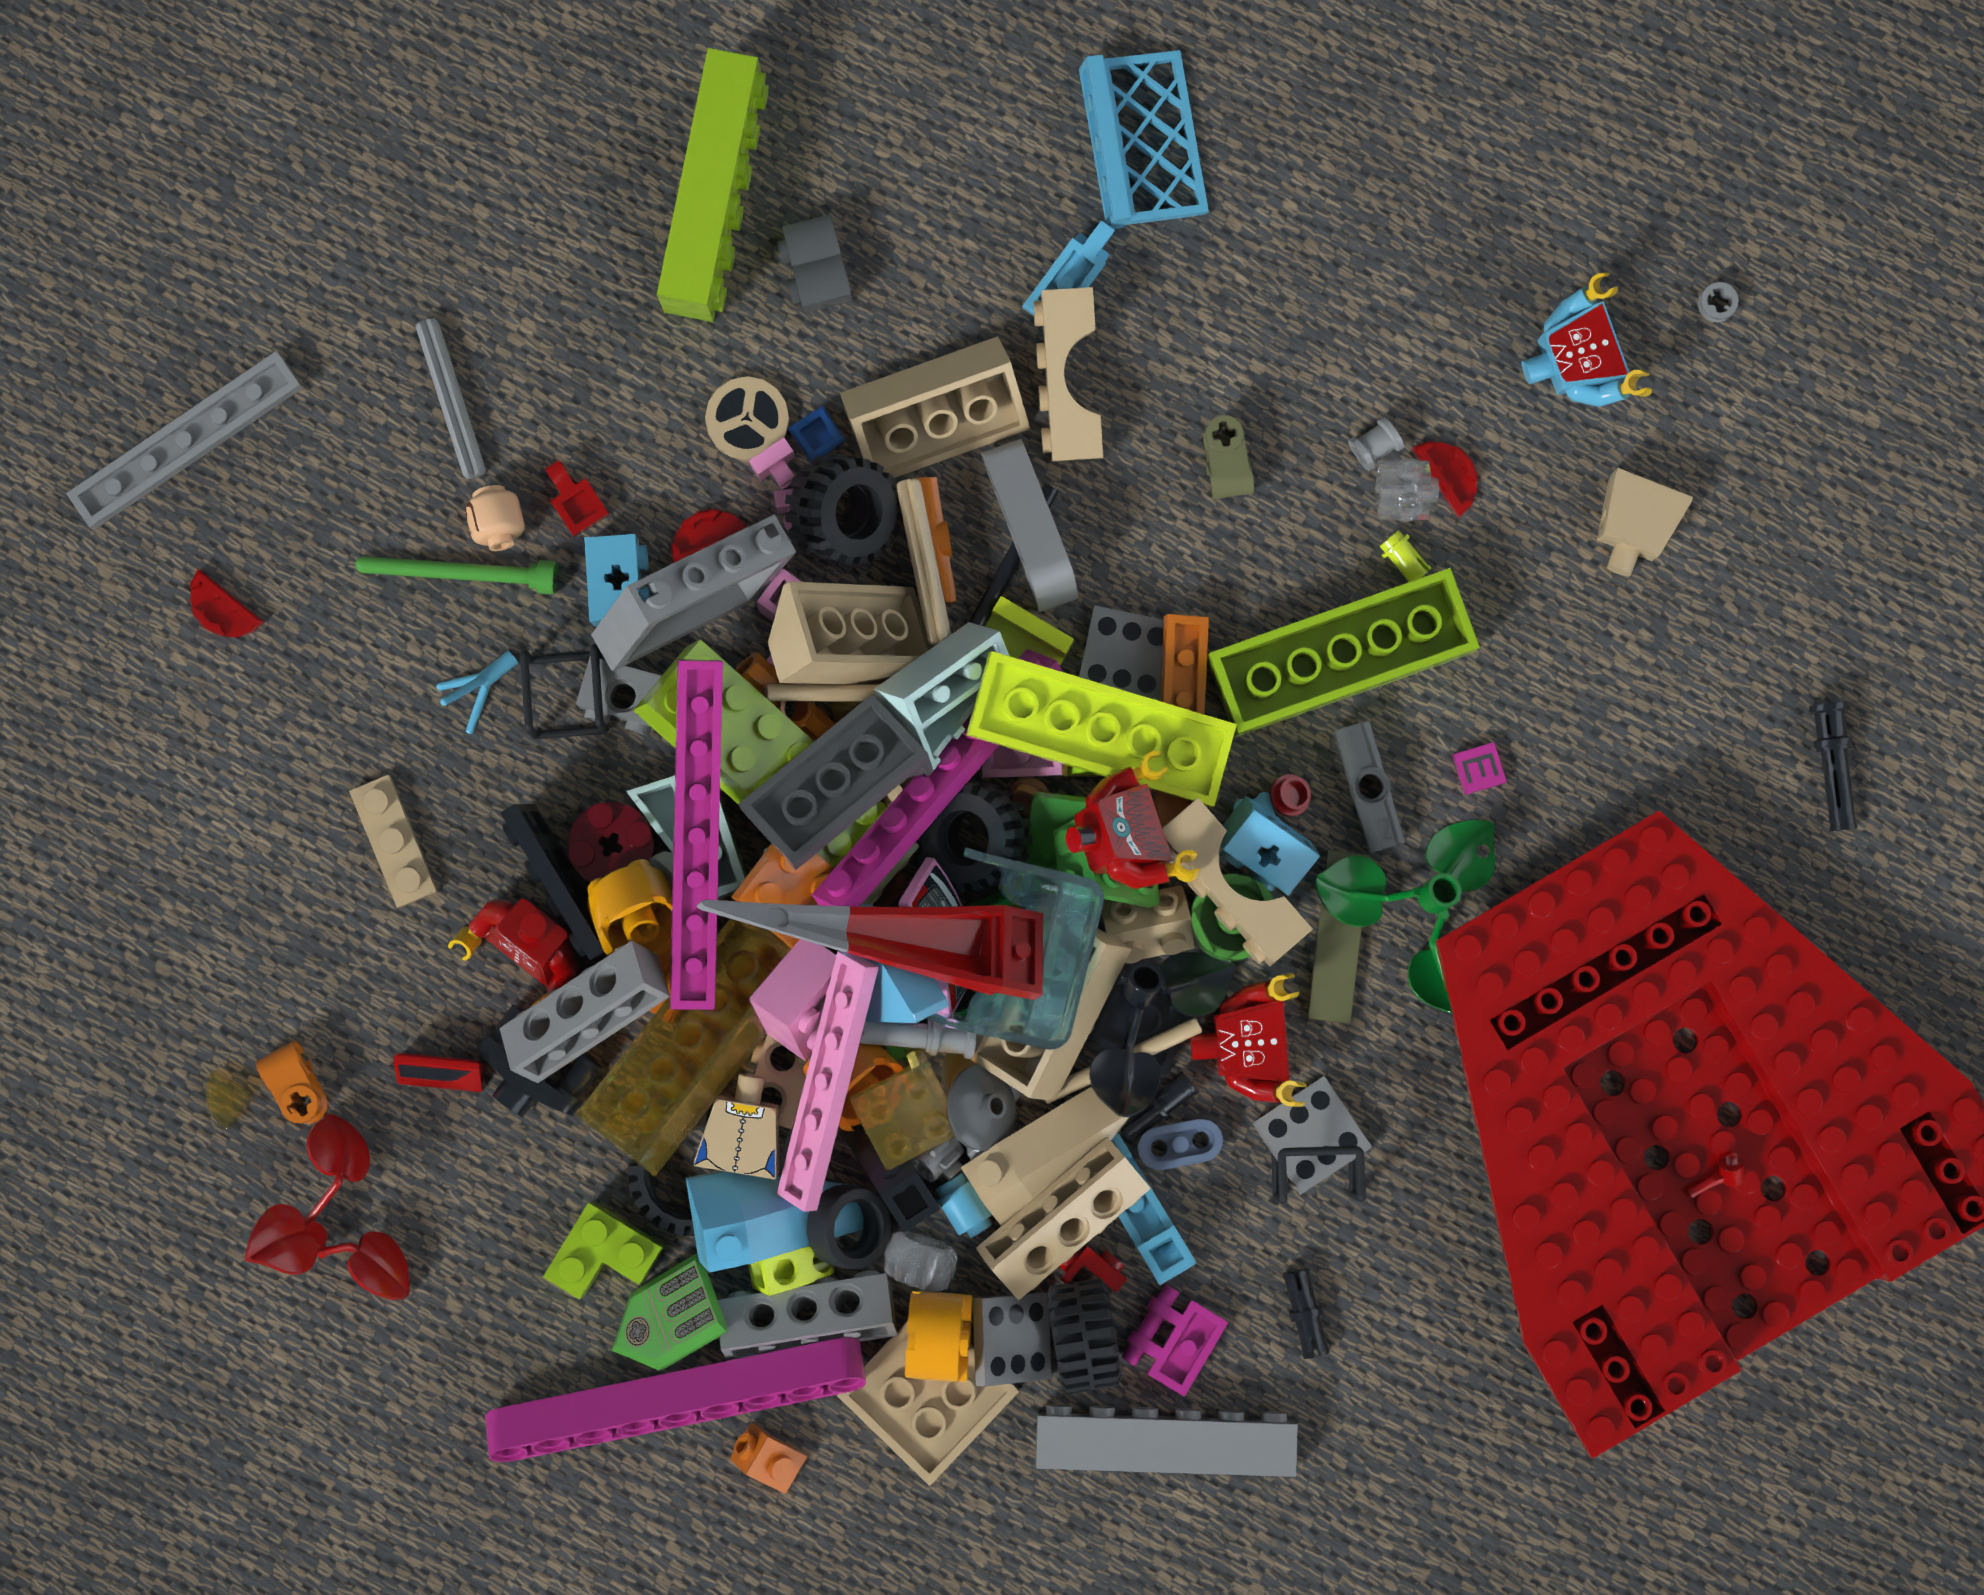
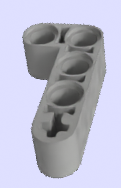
M1022 439L981 452L991 485L1024 567L1028 587L1032 589L1037 604V611L1040 613L1079 599L1071 563Z

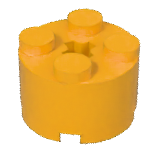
M639 859L630 863L628 867L613 871L604 878L593 880L588 885L587 910L601 946L607 956L631 940L658 954V956L671 948L672 887L668 878L661 870L652 867L649 861Z
M912 1291L907 1325L906 1378L967 1382L969 1366L968 1349L971 1345L973 1295Z

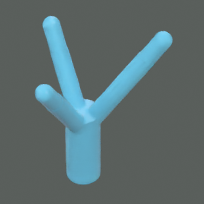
M506 651L480 673L439 682L436 687L440 691L460 687L441 698V705L446 706L481 686L466 727V732L472 734L476 728L491 685L515 667L518 661L509 651Z

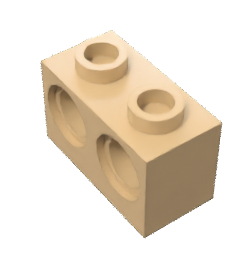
M767 1034L766 1039L758 1037L751 1062L758 1064L755 1076L764 1078L763 1089L774 1087L782 1095V1104L779 1108V1126L792 1129L806 1079L802 1072L807 1061H804L795 1054V1063L791 1069L787 1071L776 1069L772 1064V1053L776 1048L783 1045Z

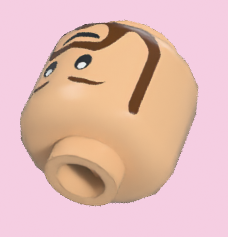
M491 485L476 490L472 494L473 498L465 506L466 518L473 541L483 546H489L491 551H502L511 548L514 545V540L521 536L525 530L518 497L515 493L506 490L501 485Z

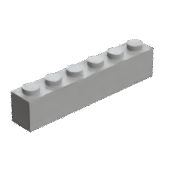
M1048 1404L1046 1405V1412H1037L1036 1469L1296 1477L1298 1424L1294 1420H1287L1286 1412L1262 1411L1261 1419L1244 1418V1411L1218 1410V1418L1201 1417V1410L1191 1408L1175 1409V1416H1158V1408L1133 1407L1132 1415L1115 1414V1407L1089 1406V1413H1072L1071 1405Z

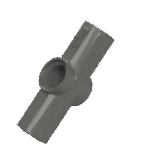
M1370 721L1333 731L1348 780L1349 794L1354 801L1369 853L1404 844L1405 839L1390 792V779L1384 772ZM1363 776H1371L1378 781L1380 791L1376 798H1366L1359 791V782Z

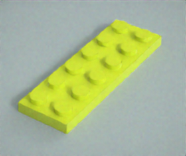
M991 651L988 655L966 735L1106 777L1129 766L1135 769L1140 766L1146 754L1151 751H1160V756L1147 762L1148 767L1154 772L1168 767L1167 771L1159 780L1152 781L1146 778L1140 780V785L1147 784L1150 790L1194 802L1199 798L1205 806L1214 807L1237 724Z

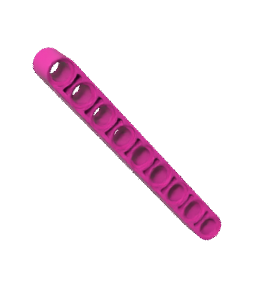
M852 1337L837 1338L493 1409L485 1415L489 1459L495 1462L516 1461L852 1392L866 1385L860 1341Z

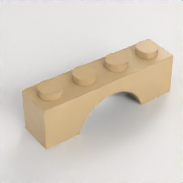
M1093 287L1042 290L1041 301H1033L1035 326H1043L1044 343H1036L1037 368L1046 370V385L1039 386L1040 411H1048L1049 428H1041L1043 454L1051 453V462L1102 459L1101 415L1086 410L1073 399L1067 389L1064 377L1065 362L1071 348L1082 338L1095 331Z
M1199 798L1162 828L1173 859L1169 862L1170 864L1175 863L1178 854L1184 850L1197 852L1198 855L1195 860L1181 863V866L1186 870L1200 868L1199 875L1195 880L1187 882L1188 885L1200 898L1208 895L1218 907L1214 911L1216 917L1229 931L1236 928L1247 940L1242 944L1244 949L1258 964L1265 961L1269 967L1272 966L1313 930L1285 896L1274 900L1257 901L1243 897L1228 885L1219 866V848L1227 830Z

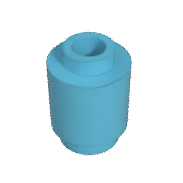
M964 1172L959 1173L950 1181L948 1180L935 1189L940 1197L937 1202L958 1235L967 1232L969 1237L972 1238L992 1225L989 1217L992 1215L991 1212L983 1204Z

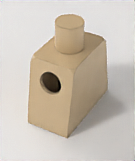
M1617 468L1608 480L1597 537L1598 541L1614 546L1607 569L1619 575L1631 576L1638 556L1650 561L1656 559L1681 521L1693 497Z

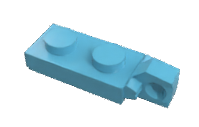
M1101 220L1089 238L1082 233H1079L1075 239L1072 238L1022 308L1034 316L1033 301H1041L1042 290L1089 287L1106 265L1105 261L1110 254L1102 248L1115 230Z

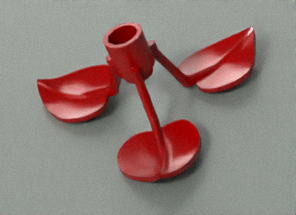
M328 1113L311 1128L306 1146L309 1159L313 1165L325 1175H335L333 1184L312 1211L304 1218L296 1208L290 1205L277 1204L268 1208L253 1227L246 1248L245 1261L262 1264L282 1273L299 1275L307 1272L314 1266L317 1256L323 1259L330 1254L348 1251L353 1254L348 1259L347 1268L358 1285L377 1296L391 1300H403L408 1297L410 1292L408 1264L402 1250L393 1238L382 1232L369 1231L360 1237L358 1245L348 1242L327 1247V1232L320 1223L314 1222L341 1187L344 1178L352 1182H359L365 1178L370 1167V1153L362 1135L346 1120Z

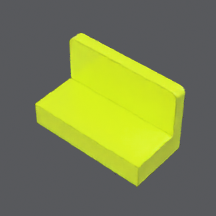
M1002 596L993 608L992 616L985 626L1000 631L1009 656L1017 659L1026 649L1056 660L1061 665L1074 642V638Z

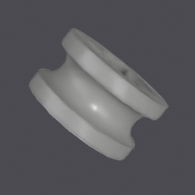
M1712 283L1702 291L1698 298L1699 312L1708 321L1717 323L1725 321L1734 314L1738 307V294L1727 283ZM1713 292H1720L1721 299L1728 300L1729 306L1725 305L1722 308V313L1716 312L1714 305H1708L1707 300L1715 295Z

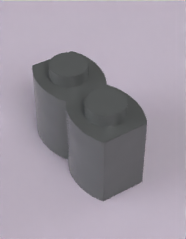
M831 214L782 226L785 238L777 240L783 265L788 263L792 265L795 278L788 279L787 283L793 304L801 303L805 314L852 302V295Z

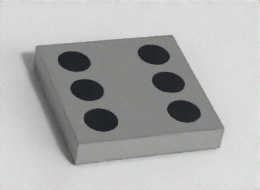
M1094 605L1079 677L1160 701L1164 620Z
M1325 1076L1293 1096L1294 1101L1305 1102L1303 1107H1290L1282 1103L1253 1122L1254 1127L1277 1161L1278 1153L1283 1148L1359 1146L1363 1149L1364 1153L1372 1148ZM1356 1154L1286 1156L1287 1176L1301 1195L1356 1159Z
M1047 1292L1027 1293L1020 1300L1013 1294L973 1298L976 1386L986 1387L1052 1379L1050 1318Z

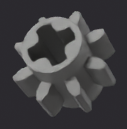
M932 1129L928 1133L924 1132L911 1144L917 1152L911 1158V1163L917 1173L926 1181L934 1182L937 1178L941 1183L946 1179L950 1181L962 1170L961 1167L963 1165L957 1160L964 1153L962 1145L948 1131L941 1130L937 1134Z

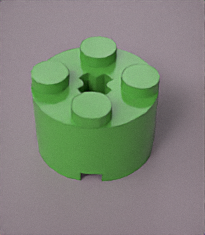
M1239 874L1223 875L1228 885L1243 897L1257 901L1274 900L1269 890L1253 878ZM1196 894L1189 911L1193 938L1197 945L1205 953L1219 960L1238 961L1251 957L1242 945L1247 941L1242 934L1235 928L1229 931L1216 917L1214 911L1218 907L1208 895L1200 898Z

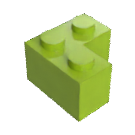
M593 1200L588 1202L543 1278L579 1300L585 1297L604 1264L640 1285L645 1281L666 1244Z

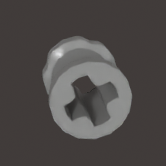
M1385 417L1378 419V425L1360 438L1352 437L1348 440L1350 449L1364 469L1368 471L1374 469L1375 462L1391 451H1400L1404 448L1401 436Z

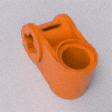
M293 1040L257 1060L256 1067L263 1082L274 1096L284 1117L293 1123L312 1124L324 1117L328 1109V1100L313 1073L312 1064L309 1060L305 1062L301 1055L305 1053L303 1048L296 1040ZM300 1096L311 1098V1103L306 1106L308 1112H298L297 1106L302 1103Z

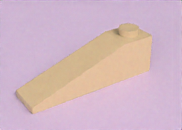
M1092 1087L998 1142L989 1148L988 1151L983 1152L962 1166L961 1169L983 1204L1002 1226L1105 1138L1108 1137L1112 1141L1130 1117L1116 1115L1097 1097Z

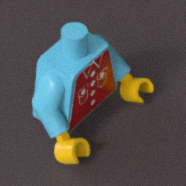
M1609 272L1594 275L1589 282V287L1584 286L1561 301L1545 321L1544 333L1537 340L1542 354L1522 361V370L1529 385L1551 378L1557 395L1567 394L1574 402L1596 407L1627 399L1630 394L1647 397L1652 393V388L1637 390V380L1642 376L1650 375V373L1642 370L1629 372L1604 301L1597 303V298H1609L1618 291V286L1609 289L1606 293L1600 289L1601 279L1610 275Z

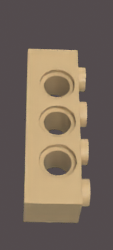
M1107 1137L977 1246L976 1250L996 1276L1020 1300L1029 1291L1035 1289L1042 1280L1062 1263L1068 1261L1074 1253L1094 1236L1101 1233L1107 1225L1126 1209L1137 1203L1151 1188Z

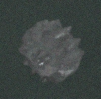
M898 1232L893 1234L890 1243L887 1244L883 1267L887 1275L894 1277L898 1282H903L909 1287H917L922 1291L927 1289L936 1292L948 1289L950 1280L954 1278L958 1256L952 1246L946 1245L944 1241L936 1240L932 1236H925L919 1232Z

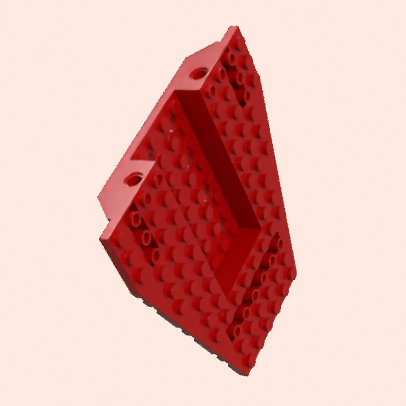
M1660 810L1435 940L1446 992H1448L1454 1019V1030L1459 1042L1462 1056L1461 1062L1474 1122L1479 1134L1484 1168L1487 1171L1490 1195L1504 1260L1507 1263L1512 1297L1519 1318L1522 1343L1590 1458L1594 1459L1742 1370L1737 1361L1875 1279L1892 1282L1984 1227V1102L1972 1082ZM1681 1028L1691 1030L1696 1038L1694 1048L1687 1053L1678 1051L1673 1043L1675 1032ZM1608 1071L1617 1072L1623 1080L1621 1091L1614 1096L1605 1094L1600 1086L1602 1075ZM1725 1102H1732L1739 1109V1119L1736 1124L1730 1127L1722 1125L1717 1117L1719 1106ZM1652 1145L1661 1146L1667 1155L1666 1163L1657 1170L1649 1168L1644 1161V1153ZM1726 1152H1736L1738 1154V1164L1736 1167L1742 1164L1745 1165V1177L1740 1185L1733 1187L1721 1183L1691 1198L1687 1189L1718 1171V1162L1722 1154ZM1770 1176L1778 1177L1783 1183V1193L1774 1201L1766 1199L1761 1191L1763 1181ZM1697 1219L1705 1220L1711 1229L1710 1237L1701 1244L1692 1242L1688 1235L1690 1224ZM1815 1250L1822 1251L1828 1261L1827 1268L1819 1275L1811 1274L1805 1265L1808 1254ZM1740 1294H1749L1755 1303L1753 1313L1747 1318L1737 1317L1732 1309L1734 1298Z

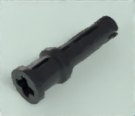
M1847 701L1809 706V713L1814 714L1817 740L1813 742V745L1816 748V752H1821L1830 831L1857 828L1847 748H1851L1850 744H1852V737L1847 736L1844 710L1848 708ZM1836 771H1837V776H1838V784H1839L1841 807H1840V802H1839V793H1838V785H1837Z

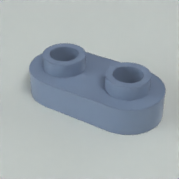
M1193 1119L1146 1130L1139 1138L1137 1151L1139 1158L1146 1166L1155 1170H1165L1206 1162L1215 1158L1222 1148L1223 1136L1218 1126L1212 1121ZM1197 1132H1204L1208 1136L1209 1141L1204 1148H1197L1193 1144L1192 1139ZM1156 1140H1162L1166 1143L1167 1150L1162 1156H1154L1151 1152V1144Z

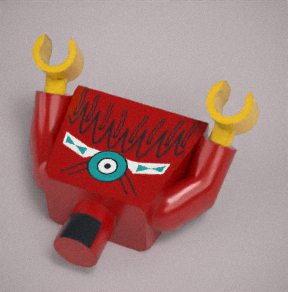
M1151 751L1146 754L1140 766L1135 769L1129 766L1102 779L1086 797V808L1075 815V827H1070L1065 835L1068 849L1073 853L1084 852L1092 872L1095 874H1108L1111 879L1133 889L1170 882V877L1176 876L1183 882H1191L1196 879L1200 872V868L1186 870L1181 866V863L1191 862L1197 858L1198 854L1193 850L1182 851L1178 854L1175 863L1167 864L1173 859L1147 784L1140 785L1139 783L1144 778L1152 781L1159 780L1167 771L1168 767L1158 772H1154L1148 767L1147 762L1160 756V751Z

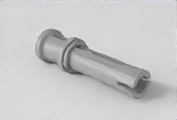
M931 1017L925 1023L865 1022L860 1044L923 1048L924 1053H928L929 1056H936L938 1052L963 1054L964 1058L972 1059L976 1045V1023L973 1020H967L965 1024L940 1022L937 1017Z

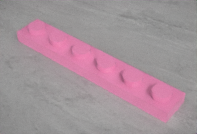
M837 951L777 1191L779 1196L804 1212L817 1211L879 968L862 957L842 951Z

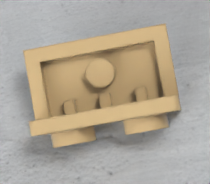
M1182 886L1160 889L1159 904L1151 908L1111 900L1100 903L1105 933L1132 949L1125 963H1135L1141 959L1166 954L1175 955L1185 950L1195 949L1191 915Z

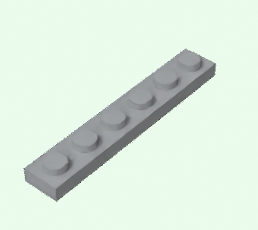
M275 351L66 494L88 527L95 530L303 389V387L282 356Z

